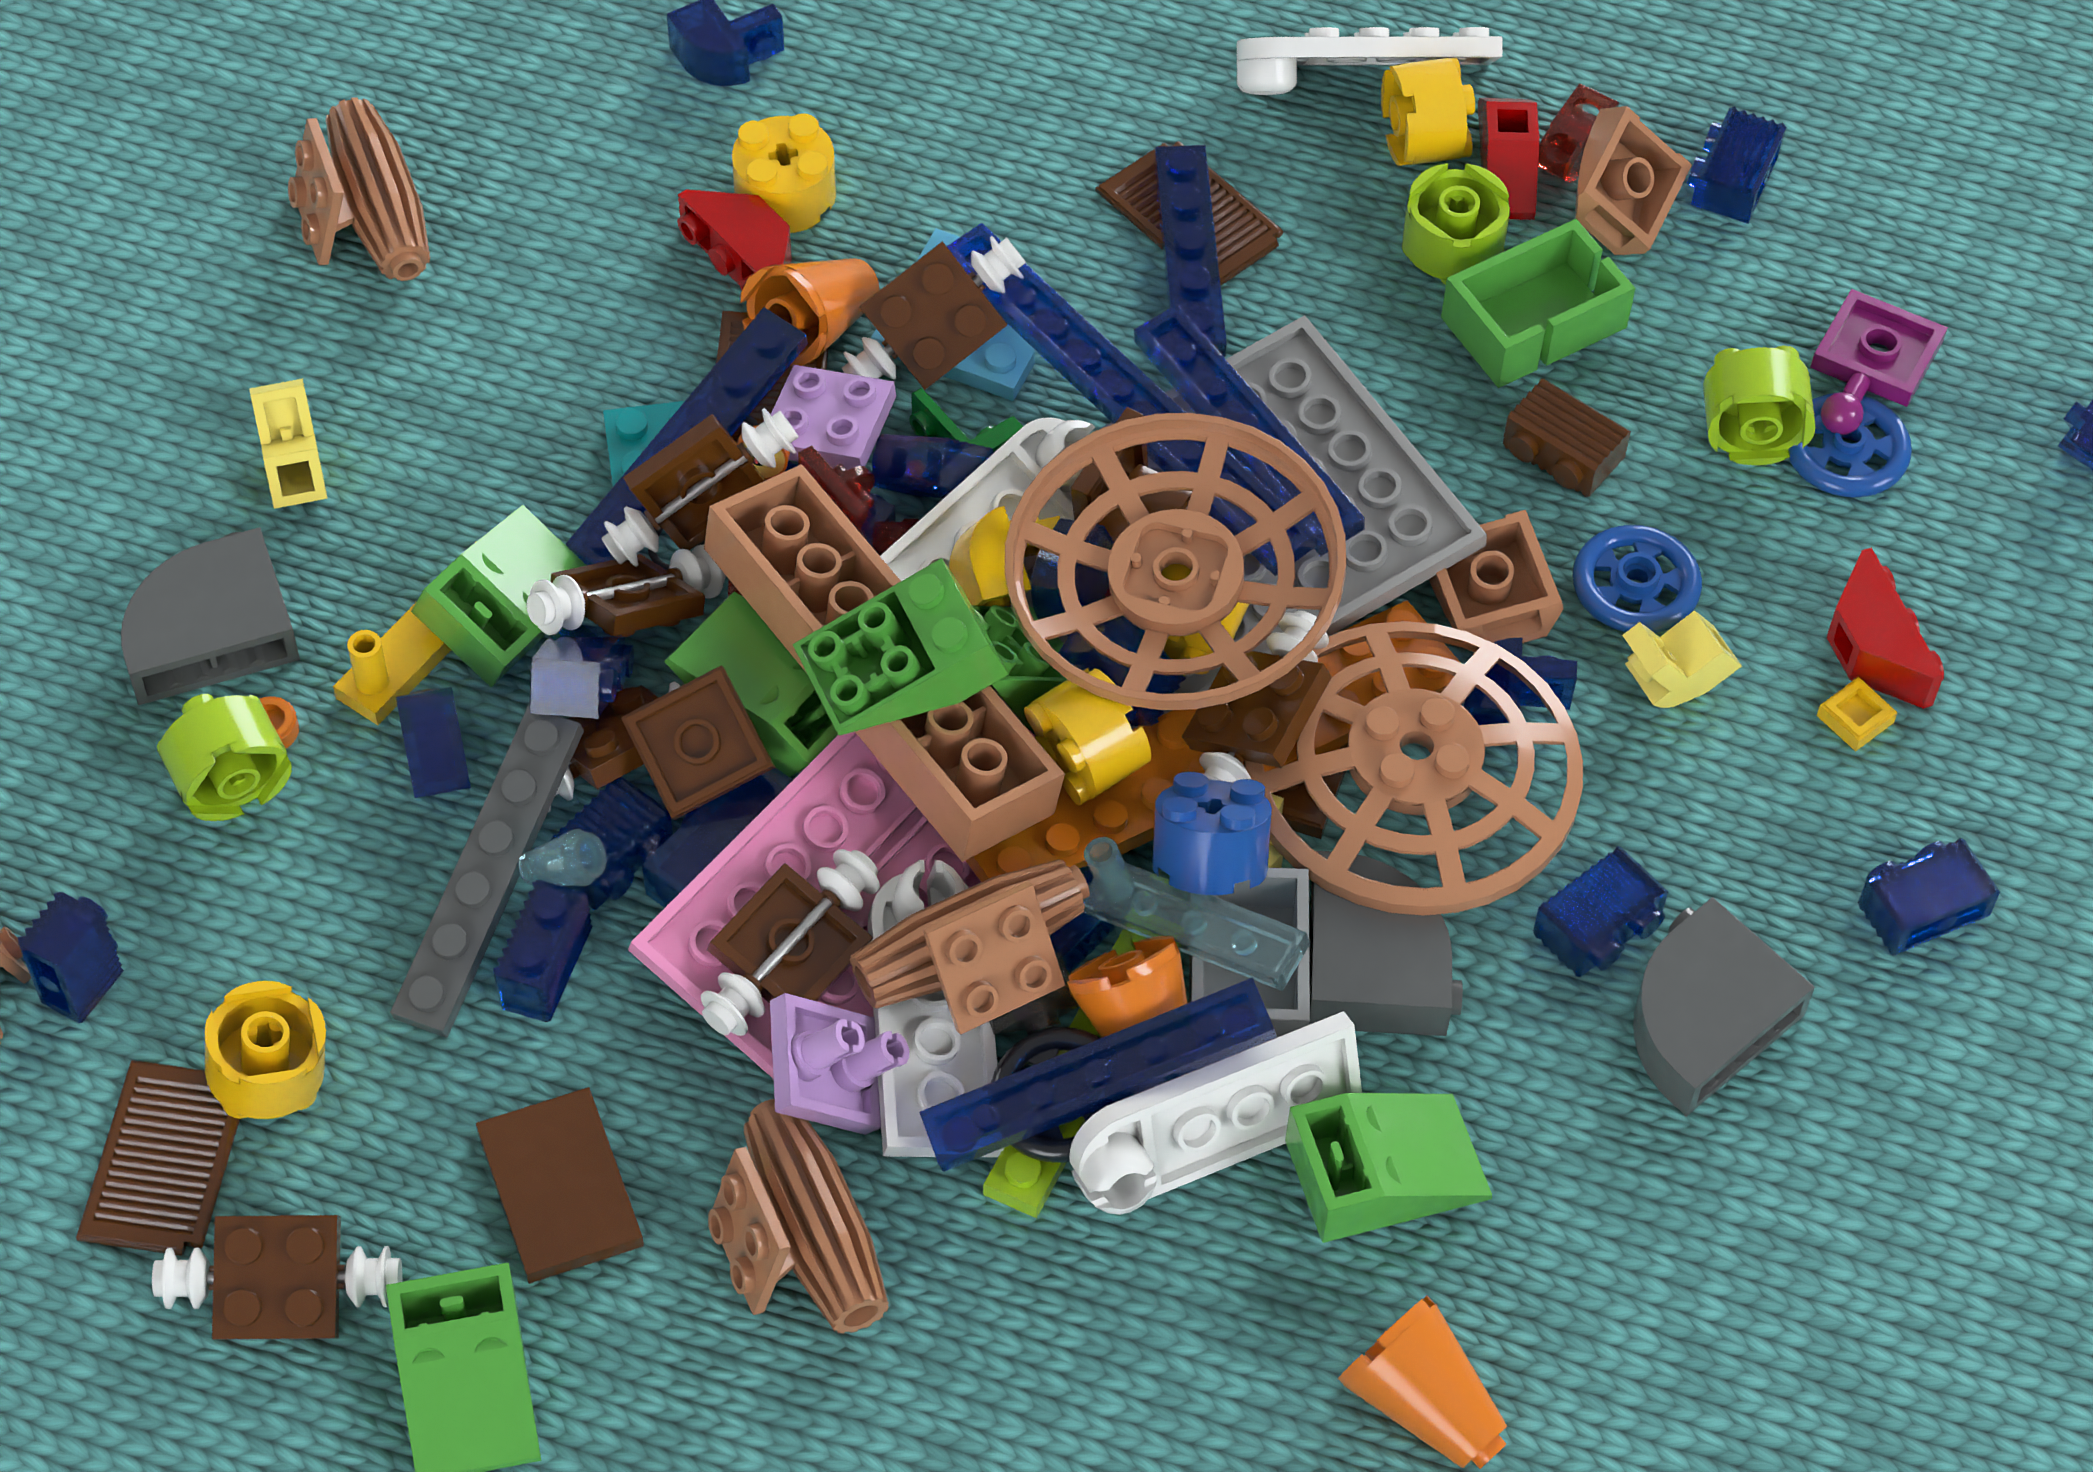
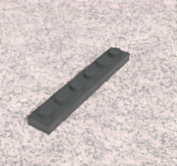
M531 706L527 707L390 1011L395 1020L448 1038L584 731L580 723Z

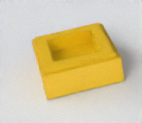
M1857 677L1820 704L1816 716L1856 752L1895 722L1898 712L1862 679Z

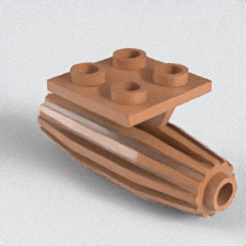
M354 97L351 100L345 101L344 99L339 101L338 105L332 106L329 109L330 114L326 115L330 153L317 118L306 120L303 140H298L295 147L297 170L295 177L289 178L288 196L291 206L298 208L302 217L301 231L304 243L312 245L318 265H329L335 233L352 224L358 237L386 278L391 280L396 278L400 281L414 279L426 269V264L430 262V252L423 206L402 150L373 104H370L368 100L364 98L359 100L357 97Z
M1060 859L992 877L906 917L850 956L852 971L865 999L875 1009L943 991L956 1031L961 1035L1065 986L1050 935L1084 912L1085 904L1083 899L1090 896L1088 884L1081 870L1076 865L1067 867L1065 862Z
M775 1099L760 1103L751 1111L749 1121L744 1124V1134L748 1150L746 1147L734 1150L726 1174L721 1179V1187L714 1206L708 1214L711 1236L716 1244H722L729 1259L732 1284L738 1294H744L752 1314L757 1315L765 1312L775 1284L793 1269L795 1275L834 1331L837 1330L838 1333L844 1334L845 1332L853 1333L861 1328H867L873 1322L883 1317V1313L888 1311L889 1302L873 1239L838 1163L808 1120L775 1112Z

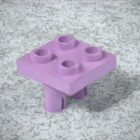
M793 365L771 412V416H773L778 411H781L799 436V438L791 443L796 453H791L789 460L807 463L810 475L827 494L835 492L841 486L840 481H843L841 469L863 473L896 399L894 381Z
M787 993L770 1000L775 1112L864 1135L881 1128L878 1076L907 1063L909 1047L905 1038L898 1033L892 1034V1031H886L876 1037L874 1017Z

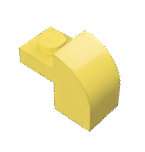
M303 378L249 388L274 509L328 499Z
M1695 610L1660 637L1641 622L1622 635L1633 650V653L1627 657L1628 662L1625 665L1651 703L1659 708L1675 707L1704 695L1742 667L1714 625Z

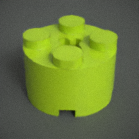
M1448 163L1440 164L1422 172L1412 183L1407 201L1402 241L1403 253L1416 267L1433 277L1439 278L1445 285L1447 277L1504 251L1510 216L1509 194L1504 183L1492 172L1471 164H1465L1464 170L1448 169Z
M1785 345L1775 348L1757 347L1744 350L1728 348L1715 355L1714 365L1709 369L1703 381V394L1708 439L1711 447L1716 452H1718L1719 447L1729 453V460L1738 464L1768 465L1789 458L1788 449L1802 442L1804 448L1812 440L1815 433V417L1810 377L1807 367L1800 360L1799 352L1795 348Z
M200 694L192 697L183 705V715L173 722L156 746L182 801L189 808L191 814L197 819L204 821H224L244 815L241 805L251 802L258 798L262 806L282 790L292 772L286 748L260 699L253 695H231L215 699L210 694Z

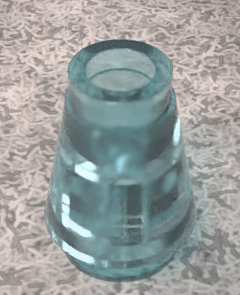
M573 829L531 851L524 852L519 859L520 875L524 882L529 885L588 886L595 878L601 876L606 866V852L601 840L595 834L584 832L580 829Z

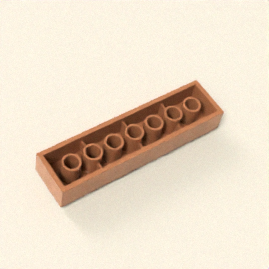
M802 464L709 506L704 550L805 672L806 670L792 644L901 582ZM991 686L986 687L958 704L855 731L962 862L1055 813L1065 773Z

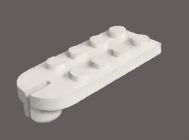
M1322 27L1310 28L1309 33H1305V37L1242 39L1237 41V85L1242 92L1248 94H1284L1290 92L1297 84V65H1397L1443 58H1457L1460 65H1490L1502 57V36H1489V28L1467 27L1459 28V32L1453 33V37H1439V28L1418 27L1410 28L1409 32L1403 33V37H1389V28L1370 27L1360 28L1358 33H1354V37H1339V28Z
M1040 418L1029 422L880 557L901 581L941 558L949 568L953 547L965 531L988 512L1001 506H1005L1010 521L1025 490L1042 468L1065 448L1087 436L1095 426L1092 423L1081 420L1064 421L1057 418ZM1083 469L1057 489L1038 516L1039 520L1060 516L1066 535L1074 523L1071 486ZM1048 551L1025 557L1023 564L1026 572Z
M918 860L907 867L903 874L888 880L877 892L868 915V933L873 937L872 941L909 915L925 909L924 902L919 898V885L925 873L924 860ZM935 860L926 882L928 907L969 888L955 869L941 860ZM943 991L877 1009L873 1008L875 1036L878 1037L886 1031H892V1034H901L909 1047V1059L906 1064L895 1067L878 1076L883 1156L998 1157L1004 1149V1139L995 1126L989 1105L990 1084L997 1067L994 1019L960 1035L956 1031Z
M1343 1011L1104 1107L1082 1125L1073 1139L1069 1158L1071 1165L1075 1169L1072 1171L1074 1180L1086 1198L1096 1208L1109 1214L1121 1215L1136 1210L1148 1199L1286 1144L1285 1137L1290 1107L1344 1093H1362L1355 1025Z

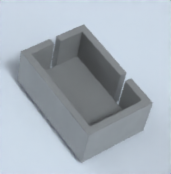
M1268 868L1265 880L1251 889L1250 880L1235 883L1233 894L1201 895L1190 893L1189 1015L1195 1051L1241 1052L1242 1042H1251L1253 1048L1308 1026L1310 1022L1309 870Z

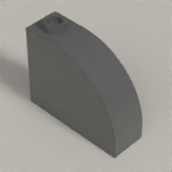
M260 527L244 532H233L222 538L204 542L181 551L155 568L139 585L126 608L121 630L123 655L138 705L300 660L290 618Z
M1332 851L1316 852L1328 859ZM1357 855L1348 870L1361 877L1390 885L1421 888L1411 878L1396 868L1362 855ZM1311 881L1309 1025L1344 1011L1355 1025V1031L1446 1036L1451 1014H1461L1463 984L1462 980H1452L1451 941L1442 915L1399 914L1369 908L1330 893Z
M1713 897L1696 911L1692 907L1685 909L1672 922L1668 929L1669 934L1660 942L1648 962L1634 1010V1040L1642 1065L1658 1090L1686 1117L1804 1017L1815 988Z

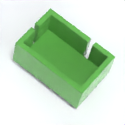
M1574 219L1447 277L1441 318L1494 384L1500 388L1536 371L1539 359L1547 366L1626 329L1636 288L1610 257L1601 260L1603 249L1581 223Z

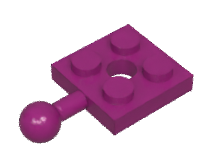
M1851 289L1816 349L1810 366L1812 369L1847 382L1842 392L1831 395L1823 403L1821 419L1824 426L1829 431L1840 435L1855 431L1863 420L1864 412L1861 401L1867 391L1908 407L1941 347L1948 327ZM1873 343L1881 344L1890 351H1877L1871 348L1870 345Z

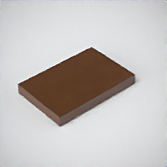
M589 1087L476 1123L477 1133L528 1284L644 1246L643 1236Z

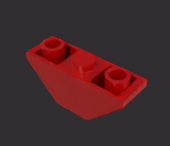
M1479 98L1478 117L1481 167L1496 175L1506 186L1509 194V219L1535 220L1539 160L1537 102L1530 99Z
M689 189L678 194L680 217L677 223L682 235L690 244H698L709 255L715 269L723 276L729 275L740 286L741 290H743L747 279L760 269L770 265L791 264L790 226L759 195Z
M1872 547L1861 551L1838 601L1826 638L1849 680L1853 681L1859 677L1871 689L1922 709L1931 707L1944 679L1942 661L1934 650L1930 651L1920 634L1919 622L1914 611L1911 608H1906L1896 591L1895 580L1890 569L1887 566L1881 565Z

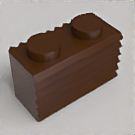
M1541 378L1538 385H1535L1532 391L1528 392L1526 398H1523L1520 404L1516 405L1514 411L1509 413L1503 444L1520 461L1531 462L1532 465L1537 464L1541 470H1546L1562 487L1574 489L1576 492L1581 491L1584 497H1590L1625 458L1631 431L1544 378Z

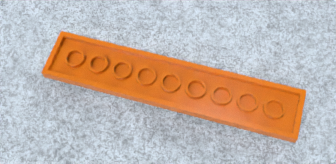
M1406 600L1344 630L1374 623L1400 621L1427 622ZM1390 638L1396 653L1433 654L1460 662L1443 642L1414 638ZM1365 641L1342 647L1318 658V663H1323L1333 677L1344 668L1364 659L1372 658L1373 655ZM1403 667L1410 689H1424L1441 694L1454 677L1449 673L1429 668ZM1377 671L1353 681L1339 691L1337 695L1365 706L1376 697L1387 693L1380 672ZM1197 709L1172 710L1132 729L1135 731L1139 727H1143L1151 749L1150 762L1081 805H1077L1072 801L1062 784L1054 815L965 861L981 882L995 876L1058 859L1063 860L1067 867L1076 865L1083 874L1153 840L1155 802L1158 795L1165 789L1173 786L1174 777L1179 773H1205L1199 762L1201 755L1205 752L1191 750L1182 738ZM1323 712L1315 732V755L1338 750L1342 745L1348 743L1352 725ZM1297 741L1284 765L1298 761L1296 755ZM1263 764L1264 772L1278 768Z

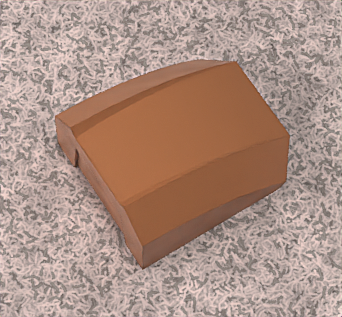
M1628 106L1600 109L1584 148L1575 204L1576 219L1614 255L1645 254L1651 249L1692 166L1680 153H1675L1639 120L1640 117Z
M1526 510L1505 515L1502 519L1481 524L1480 527L1487 534L1486 546L1451 567L1442 569L1429 579L1452 628L1474 634L1499 645L1503 649L1547 637L1564 610L1560 595Z

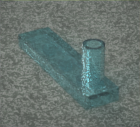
M1096 838L1084 850L1085 861L1094 878L1089 885L1090 896L1083 899L1085 904L1084 913L1146 938L1173 936L1181 952L1281 991L1284 990L1311 944L1305 931L1211 895L1194 894L1179 890L1169 885V879L1125 863L1116 842L1111 838Z

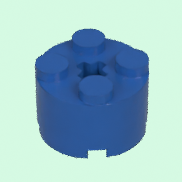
M1198 772L1177 774L1174 777L1173 786L1162 791L1155 802L1152 868L1155 874L1159 876L1162 870L1169 874V885L1185 892L1201 895L1233 894L1234 884L1250 880V889L1261 884L1268 872L1272 815L1271 804L1265 797V786L1252 779L1227 782L1208 780L1205 775Z

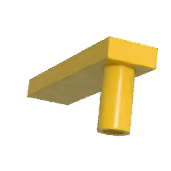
M414 605L381 638L371 630H360L352 634L347 642L352 667L333 686L337 700L377 726L451 651L443 641L411 612Z

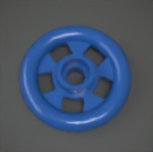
M1836 393L1812 399L1815 417L1814 434L1823 435L1822 448L1807 447V445L1803 448L1801 442L1788 449L1790 454L1789 460L1803 479L1826 493L1854 498L1881 493L1901 479L1910 464L1912 446L1905 425L1891 409L1877 400L1864 396L1861 401L1864 416L1860 426L1849 434L1840 435L1829 431L1821 419L1823 403L1828 397ZM1874 423L1886 436L1876 440L1866 426ZM1843 438L1854 440L1857 443H1847ZM1873 454H1877L1887 461L1878 471H1874L1865 465L1872 458ZM1832 461L1838 466L1850 468L1848 475H1839L1825 469L1827 462Z
M1623 525L1609 528L1596 534L1581 548L1573 565V585L1583 607L1601 623L1622 632H1627L1639 622L1654 633L1668 630L1692 613L1701 596V571L1693 554L1682 542L1672 535L1649 526ZM1633 546L1635 552L1625 555L1620 560L1616 559L1613 552L1614 549ZM1664 555L1675 566V569L1668 573H1663L1655 558ZM1594 571H1609L1611 573L1610 586H1596ZM1631 580H1639L1642 583H1637ZM1663 588L1677 595L1667 606L1655 600L1659 597ZM1622 599L1628 603L1640 604L1639 612H1631L1616 606L1617 600Z

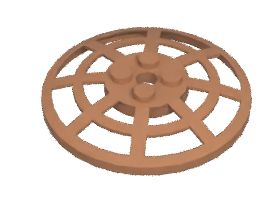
M1195 413L1153 414L1123 420L1096 430L1065 448L1042 468L1025 490L1011 518L1005 543V579L1012 611L1025 637L1043 660L1067 680L1097 696L1128 706L1156 710L1199 709L1228 703L1257 692L1286 675L1314 649L1329 628L1340 604L1346 577L1345 532L1338 507L1325 483L1310 465L1283 442L1252 426L1223 417ZM1192 440L1206 442L1198 473L1168 471L1143 475L1129 480L1115 452L1131 446L1156 441ZM1228 447L1245 452L1269 464L1290 480L1301 493L1273 512L1266 503L1249 490L1232 481L1220 478ZM1094 462L1109 490L1100 495L1082 511L1071 525L1067 535L1035 523L1041 510L1057 489L1078 471ZM1162 491H1192L1187 510L1170 509L1149 514L1140 499L1141 496ZM1214 497L1222 498L1241 508L1257 523L1234 536L1227 527L1209 516ZM1119 507L1129 526L1119 535L1112 549L1109 550L1085 542L1086 537L1097 523ZM1314 511L1322 526L1328 547L1329 579L1327 588L1294 587L1295 561L1286 530ZM1270 541L1278 564L1277 585L1244 581L1243 556ZM1027 543L1059 556L1058 589L1062 606L1065 610L1064 613L1034 620L1028 607L1023 585V562ZM1076 563L1108 572L1111 596L1082 607L1075 587ZM1173 564H1181L1191 570L1189 576L1178 581L1166 579L1161 575L1164 568ZM1238 602L1268 606L1267 612L1259 623L1236 642L1221 624V621L1231 613ZM1287 608L1320 610L1314 625L1303 640L1281 660L1260 672L1246 656L1247 653L1254 650L1273 632L1283 618ZM1123 615L1131 623L1145 630L1137 653H1134L1110 641L1095 626ZM1078 632L1100 654L1120 665L1130 668L1122 687L1099 680L1073 666L1058 654L1047 640ZM1200 633L1213 651L1209 655L1190 659H1160L1168 636H1186ZM1224 666L1237 681L1225 687L1196 693L1158 694L1146 692L1154 673L1162 675H1187Z
M1407 621L1374 623L1340 631L1329 636V643L1325 648L1313 649L1318 658L1342 647L1365 641L1373 657L1348 666L1331 678L1297 740L1296 755L1298 761L1264 772L1263 764L1244 761V767L1251 779L1265 786V797L1269 800L1272 807L1270 842L1275 849L1294 868L1308 869L1309 879L1324 890L1358 905L1399 914L1424 916L1458 913L1488 905L1517 891L1540 874L1560 851L1571 831L1583 789V759L1578 736L1564 705L1550 686L1524 661L1499 645L1469 632L1438 624ZM1390 638L1435 640L1463 647L1475 653L1465 664L1433 654L1396 653ZM1496 663L1510 671L1539 696L1557 723L1526 722L1522 712L1511 697L1485 675ZM1403 667L1429 668L1449 673L1454 677L1441 694L1424 689H1410ZM1377 671L1380 672L1387 693L1376 697L1365 706L1337 695L1339 691L1353 681ZM1476 687L1498 706L1508 723L1478 725L1474 717L1462 706V703ZM1323 712L1352 725L1346 748L1315 755V732ZM1411 743L1420 744L1426 747L1431 755L1420 760L1411 759L1401 751V748ZM1533 744L1565 746L1567 755V783L1561 806L1554 820H1551L1525 799L1534 774L1535 750ZM1516 745L1517 770L1510 788L1482 770L1485 747ZM1347 770L1350 771L1357 786L1367 796L1356 814L1348 810L1332 794L1324 782L1323 776ZM1304 782L1307 792L1318 808L1336 826L1344 830L1328 859L1313 850L1291 829L1276 807L1271 793ZM1472 791L1497 806L1481 820L1465 828L1453 830L1448 809L1458 805ZM1387 809L1409 815H1425L1430 835L1402 834L1380 828L1376 825ZM1512 818L1539 838V841L1531 850L1511 865L1484 878L1465 882L1458 850L1469 848L1488 839L1503 828ZM1365 843L1376 848L1401 854H1435L1442 887L1418 888L1395 886L1361 877L1348 870Z

